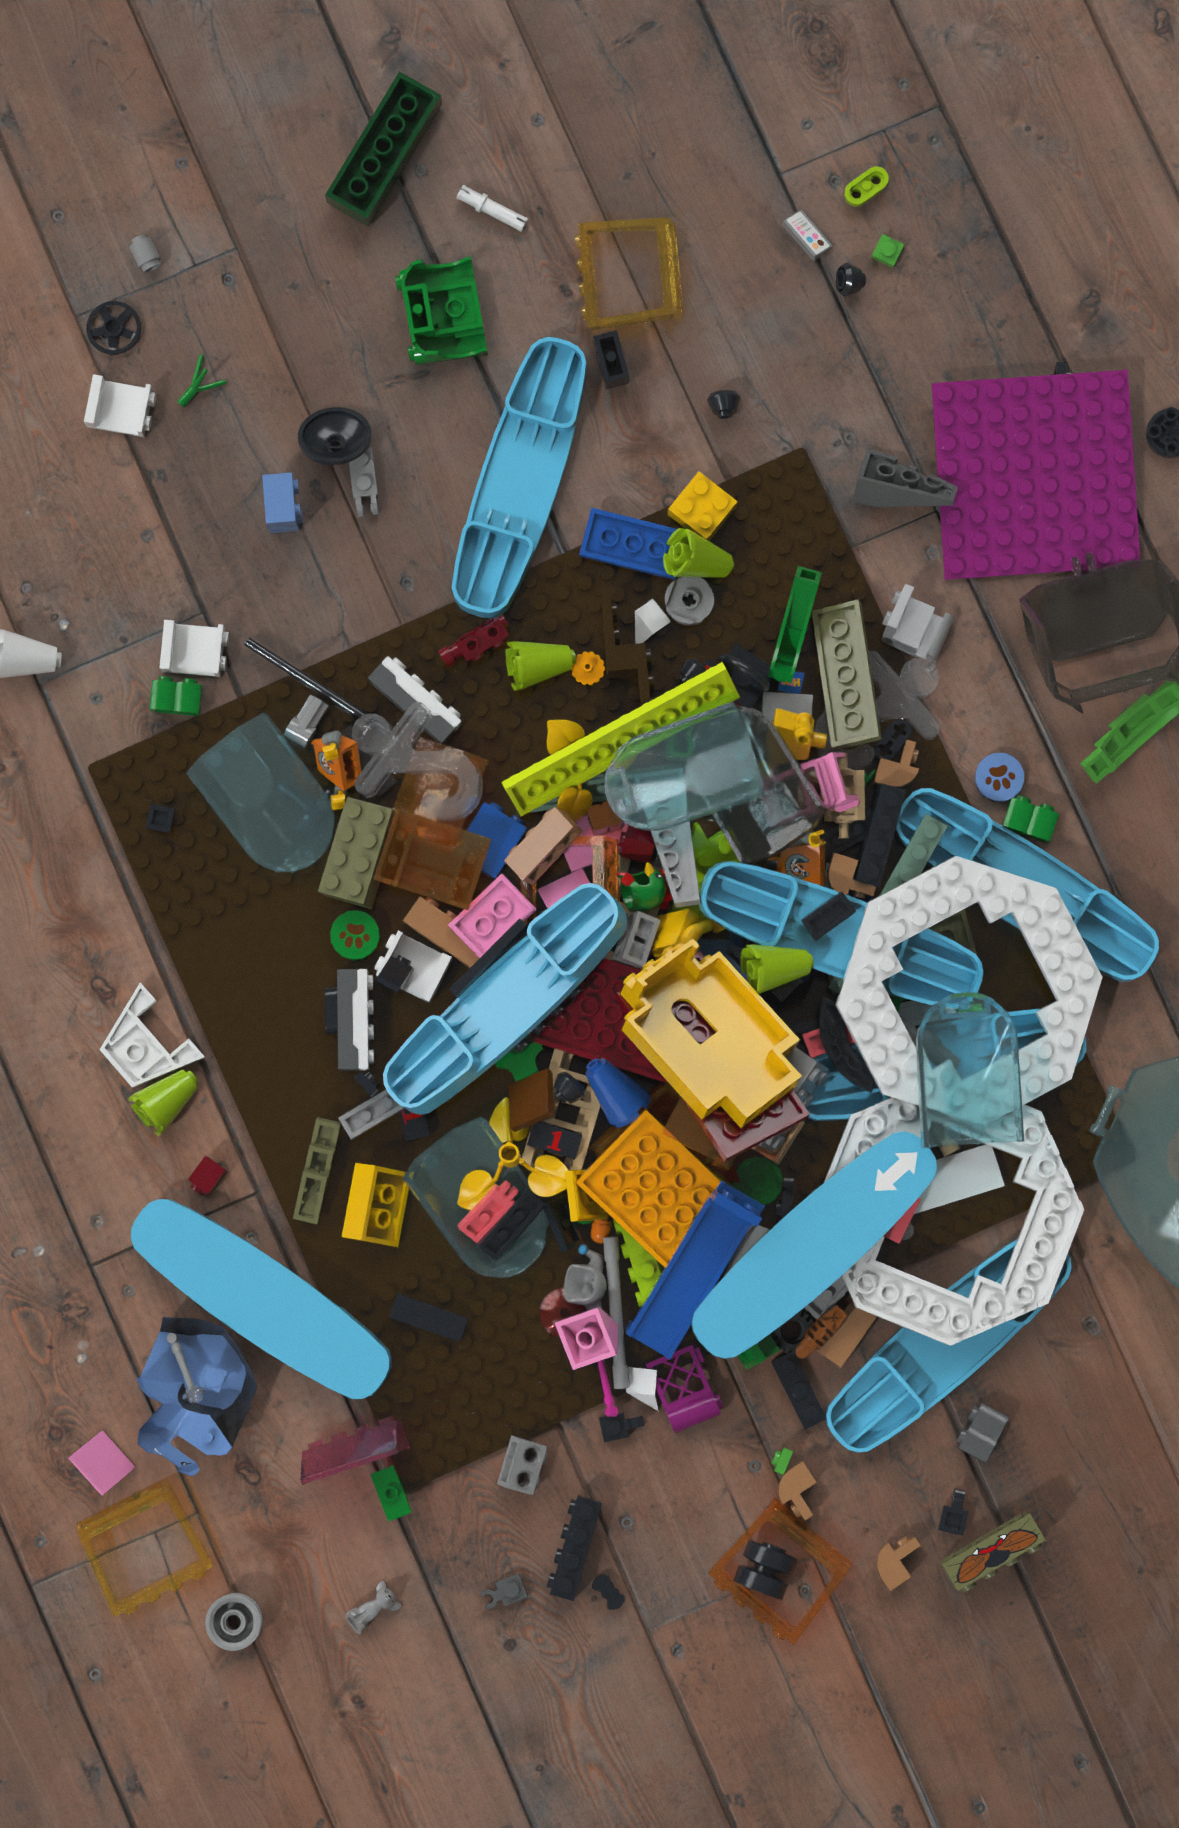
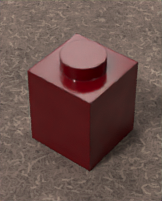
M628 823L627 831H621L618 846L622 847L621 857L650 863L655 845L650 828Z
M205 1155L188 1178L192 1183L190 1188L201 1196L204 1192L211 1195L227 1173V1170Z

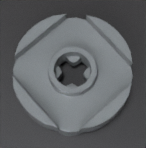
M700 577L678 578L666 590V611L673 620L680 624H700L710 615L713 609L714 596L708 583ZM692 594L696 603L695 605L691 604L690 607L686 606L682 598Z

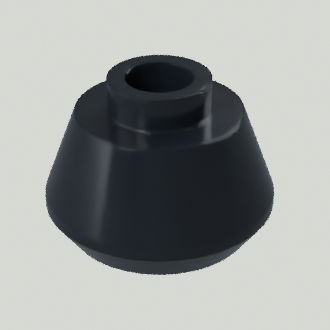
M844 263L838 268L836 273L837 291L842 296H849L860 292L866 283L865 274L860 268L850 263Z
M721 390L711 393L707 402L714 415H718L719 419L732 418V414L737 412L741 398L736 391Z
M695 658L687 659L680 671L682 676L679 680L683 684L687 680L705 672L706 669Z
M567 1072L559 1073L553 1087L556 1090L554 1096L563 1104L567 1101L572 1104L585 1097V1088Z

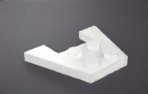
M141 982L100 1048V1051L132 1088L206 1058L189 1038L169 1054L143 1024L139 1017L157 1001Z

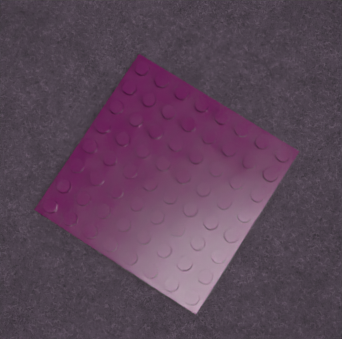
M1128 370L931 383L937 477L958 487L953 506H939L944 580L1141 566Z

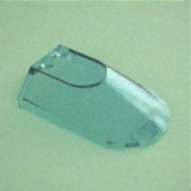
M729 702L632 738L616 751V756L605 774V793L612 810L625 823L637 829L647 831L668 829L765 796L763 778L751 740L734 702Z
M262 713L237 727L200 756L186 773L246 853L261 866L280 872L298 871L315 863L328 849L333 838L335 821L331 801L266 713Z
M961 992L942 998L926 1012L921 1020L916 1037L921 1148L992 1142H1024L1018 1037L1012 1018L994 999L983 994Z
M479 1117L453 1128L415 1158L404 1175L403 1180L459 1258L470 1269L484 1276L505 1278L524 1271L534 1263L545 1246L546 1241L544 1240L549 1223L542 1207L497 1261L480 1249L475 1241L459 1230L457 1225L470 1212V1210L463 1209L457 1204L462 1180L468 1173L474 1170H484L493 1179L498 1163L501 1161L499 1149L503 1143L487 1120ZM518 1165L513 1168L506 1166L502 1168L499 1179L495 1184L500 1186L507 1180L511 1183L510 1188L515 1186L518 1189L515 1197L524 1187L532 1192L528 1185V1179Z

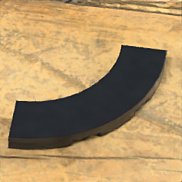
M822 998L818 1017L819 1032L827 1057L846 1080L858 1088L872 1093L875 1080L865 1061L852 1049L847 1039L845 1022L836 1007V1002Z

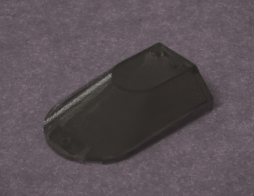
M738 705L727 706L708 715L695 729L691 737L694 741L692 754H687V766L690 777L742 864L751 865L775 857L816 829L828 809L779 730L766 715L754 708Z

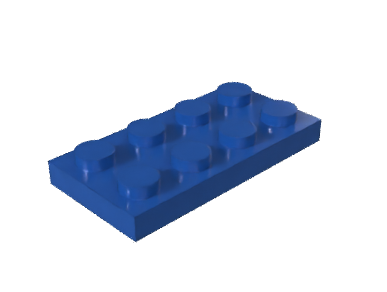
M591 508L579 556L675 580L674 576L666 573L663 556L664 553L669 551L670 546L666 545L668 539L677 529Z

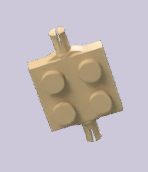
M845 753V758L838 760V765L847 795H857L860 803L858 806L843 812H837L836 809L824 813L825 821L839 823V838H849V823L855 820H865L864 770L848 768V753Z

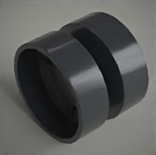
M748 1540L743 1556L752 1561L754 1566L739 1565L733 1581L783 1600L789 1584L777 1577V1574L779 1572L792 1575L798 1559L786 1554V1550L763 1541L760 1544Z

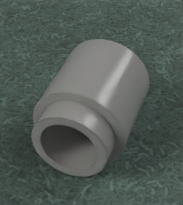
M140 235L131 240L133 244L129 248L139 269H142L144 273H148L161 266L159 261L161 257L151 237Z

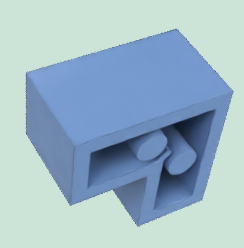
M292 472L262 475L265 518L269 532L299 531V524L303 523V512L300 504H296L295 494L300 493L298 479L294 480Z

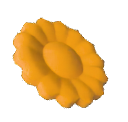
M585 651L582 654H578L576 663L573 664L571 669L573 671L572 676L583 685H593L594 682H599L600 678L604 676V661L600 659L598 654L595 655L594 652L588 653Z

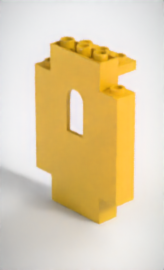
M691 939L686 944L681 942L674 948L669 946L660 954L661 957L656 961L651 959L642 967L641 972L637 975L632 973L623 981L624 987L620 994L632 1006L633 1010L625 1016L624 1019L626 1021L622 1031L702 1120L721 1106L737 1125L742 1128L797 1086L802 1075L785 1057L794 1051L800 1039L720 951L713 956L709 954L698 962L694 956L699 945L694 939ZM678 1001L690 1003L716 1033L702 1044H699L674 1017L672 1005Z

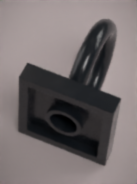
M735 644L729 654H721L719 656L718 662L719 664L723 662L740 698L733 702L750 712L762 693L770 688L769 683L772 680L771 677H768L770 665L743 647Z

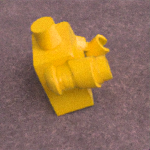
M778 708L775 709L769 740V762L762 760L758 764L760 769L758 774L763 780L774 775L773 768L777 769L790 761L808 759L810 747L825 749L827 734L813 732L814 719L811 714L807 712L797 714Z
M690 908L655 916V918L660 920L649 955H653L657 960L661 957L660 954L669 946L674 948L679 943L684 942L686 944L691 939H694L697 943L702 934L710 931L717 933L725 928L710 919L704 920Z

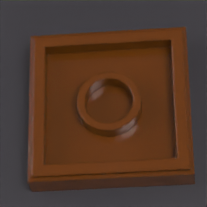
M546 1068L509 1085V1118L512 1131H520L554 1115L553 1073L551 1070Z

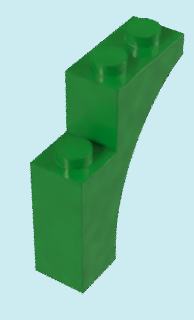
M800 566L797 567L768 677L774 678L776 681L792 683L822 572Z

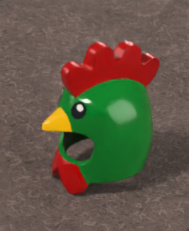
M646 863L645 870L641 873H616V877L621 878V894L629 912H644L657 906L662 910L669 909V901L673 899L663 869L659 871L654 870L650 863Z

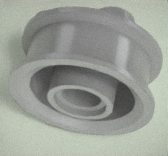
M226 1594L210 1606L205 1620L206 1631L212 1642L222 1649L229 1651L244 1649L258 1638L262 1630L263 1616L261 1609L251 1597L245 1594ZM230 1615H237L240 1618L241 1625L239 1628L233 1629L228 1625V1617Z

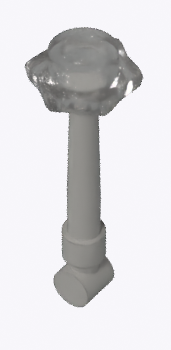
M170 1333L167 1336V1341L171 1343L172 1352L176 1356L188 1386L182 1398L189 1401V1404L199 1402L203 1399V1394L206 1393V1390L199 1386H194L182 1353L181 1344L178 1343L179 1337L174 1333Z

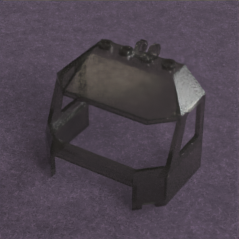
M1092 552L1085 554V559L1089 569L1088 572L1081 573L1079 559L1077 556L1072 557L1071 564L1074 576L1037 585L1019 599L1028 645L1047 688L1054 698L1065 702L1082 714L1083 710L1079 704L1082 702L1171 678L1179 686V645L1163 666L1071 690L1056 682L1052 659L1056 662H1061L1153 637L1168 613L1177 629L1179 639V580L1163 561L1129 560L1096 569Z

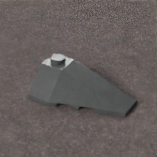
M866 450L857 478L854 502L874 507L953 506L958 489L957 486L934 475L925 476L917 472L918 468L913 465L906 467L898 463V458L892 455Z

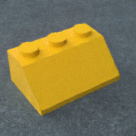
M355 1163L342 1237L398 1247L412 1173Z

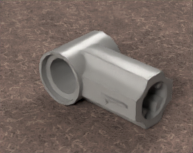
M310 695L298 716H295L287 726L284 736L306 748L313 739L317 730L316 727L329 706L320 699Z

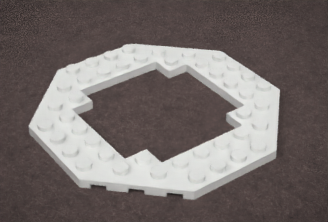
M954 856L867 902L836 1007L883 1095L985 1126L1072 1079L1101 984L1102 975L1057 888ZM978 902L989 923L1012 913L1057 1001L1035 1012L1046 1035L960 1080L950 1059L927 1070L882 981L903 970L892 949L893 946Z
M892 1097L850 1115L824 1183L872 1146L893 1133L905 1131L915 1134L923 1140L931 1121L1021 1158L1022 1160L1013 1182L1034 1190L1036 1193L1001 1284L977 1275L967 1298L876 1261L884 1240L883 1236L842 1275L855 1307L951 1346L1048 1304L1080 1223L1084 1208L1078 1199L1072 1180L1061 1160L1059 1150L1047 1128L1042 1112L1023 1105L997 1120L981 1126Z

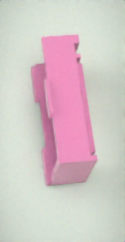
M831 752L821 758L813 759L793 769L758 781L771 829H784L786 832H791L806 826L808 823L807 819L833 809H836L837 812H843L859 805L860 800L857 795H847L837 760L845 758V753ZM813 770L816 771L824 802L814 805L815 799L812 797L806 773ZM801 775L808 797L807 802L810 804V807L785 817L776 784Z

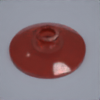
M564 1288L550 1292L544 1298L540 1307L542 1325L550 1334L559 1338L555 1322L566 1319L560 1316L562 1308H567L570 1312L566 1318L587 1311L584 1305L566 1301Z

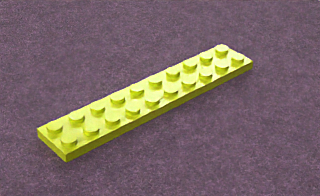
M722 662L687 680L676 688L665 692L654 700L643 704L630 713L621 716L608 725L599 728L586 737L577 740L562 750L555 752L540 762L533 764L518 774L512 775L503 781L502 784L520 816H523L560 796L565 788L569 786L576 787L735 701L740 696Z

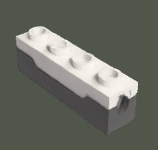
M387 656L382 661V664L368 677L369 682L443 747L456 730L462 726V721L459 719L461 717L460 713L451 706L447 709L441 703L443 699L435 691L431 690L429 693L422 687L425 683L415 674L410 676L404 671L406 666L397 658L392 660Z
M367 969L337 970L339 1071L370 1070V1065H374V1050L369 1048V1040H374V1025H369V1015L374 1014L373 1000H369V990H373V975H369Z

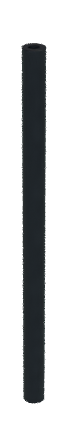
M249 637L245 642L244 646L387 739L392 735V729Z

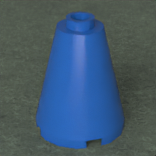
M596 1058L587 1065L585 1075L612 1127L615 1125L617 1128L628 1125L640 1115L637 1111L642 1106L645 1109L649 1106L651 1094L606 1059Z

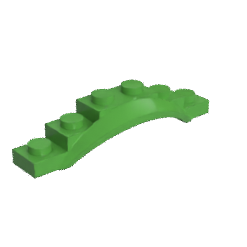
M1179 677L1174 682L1167 680L1150 696L1144 693L1108 725L1110 731L1094 744L1097 749L1080 763L1093 782L1097 784L1108 773L1114 772L1141 745L1179 714Z

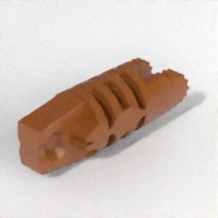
M835 1305L820 1316L803 1333L805 1337L795 1348L797 1357L806 1359L816 1348L820 1350L837 1332L847 1317V1314L838 1305Z

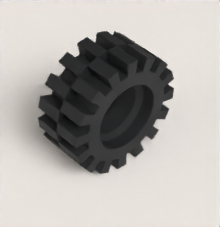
M803 1309L788 1320L797 1321L801 1326L800 1333L796 1337L787 1338L783 1335L782 1328L784 1324L770 1333L780 1351L782 1349L784 1353L789 1354V1351H791L793 1354H796L795 1348L805 1337L803 1333L814 1323L809 1314Z

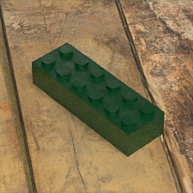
M399 71L325 194L326 202L369 227L442 105L441 95Z

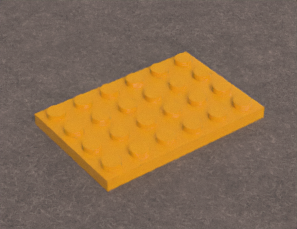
M646 1109L576 1181L596 1203L664 1267L668 1264L707 1197L721 1182Z

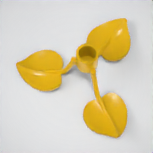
M569 720L547 721V750L550 755L585 737L584 729L576 722ZM638 753L609 768V770L620 771L627 768L634 762ZM582 784L576 786V788L569 786L559 796L557 808L564 810L574 822L578 821L587 814L588 807L592 806V794L587 789H582Z
M507 1097L497 1105L489 1122V1133L494 1142L499 1144L507 1142L499 1149L501 1161L498 1163L496 1174L492 1179L488 1172L474 1170L464 1177L460 1185L457 1201L458 1206L471 1211L494 1185H497L495 1183L498 1181L504 1166L513 1168L518 1164H522L532 1173L528 1177V1185L532 1192L538 1196L551 1197L567 1189L565 1171H568V1169L559 1159L550 1155H542L536 1159L534 1167H532L521 1158L517 1146L513 1144V1141L523 1140L529 1133L530 1126L517 1132L510 1129L509 1098Z

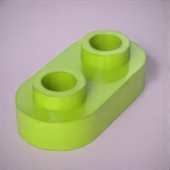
M878 166L871 167L846 186L844 192L846 202L853 207H860L887 187L888 173L885 169ZM873 178H878L880 180V183L873 184L871 180ZM859 192L861 197L854 198L852 193Z

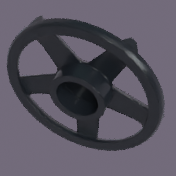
M120 301L102 303L89 315L86 325L87 336L91 344L98 351L111 356L123 354L133 348L140 339V318L136 311L126 303ZM119 305L126 309L118 317H112L105 307ZM99 311L104 320V325L91 330L92 319ZM131 314H133L136 320V333L124 327V323ZM107 335L108 349L99 346L93 337ZM122 336L132 339L131 343L126 347L116 350L118 337Z

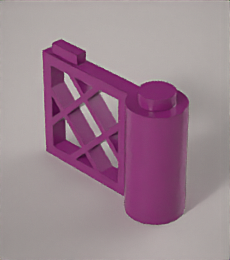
M693 1345L675 1351L671 1359L676 1357L673 1364L667 1362L669 1359L665 1356L646 1363L647 1368L654 1370L653 1366L660 1363L672 1366L667 1380L656 1376V1390L675 1434L721 1415L720 1409L724 1408L719 1395H713L700 1363L704 1362L700 1349L699 1347L694 1349ZM686 1352H690L693 1359L690 1370L676 1365L679 1356ZM694 1366H696L699 1374L692 1372ZM674 1368L688 1373L683 1387L669 1382ZM693 1375L701 1378L705 1388L697 1392L686 1389L690 1376ZM659 1381L665 1383L663 1390L661 1389ZM667 1385L681 1389L678 1400L668 1404L664 1396ZM684 1391L690 1393V1395L682 1398Z

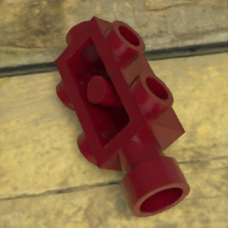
M502 614L500 616L496 615L470 632L465 633L462 637L455 640L456 643L447 648L445 646L438 650L448 668L457 663L455 660L463 655L467 661L470 659L473 661L478 660L486 654V649L491 646L494 648L499 647L507 641L506 637L509 634L506 629L510 626Z

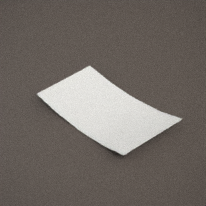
M986 1144L936 1160L937 1170L935 1178L919 1197L921 1200L914 1214L1005 1186L993 1147Z

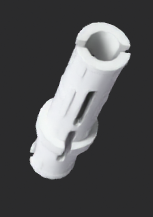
M465 185L461 187L462 190L457 195L458 200L473 206L475 211L479 213L482 211L519 230V232L524 230L528 222L527 217L489 199L485 193L480 194Z

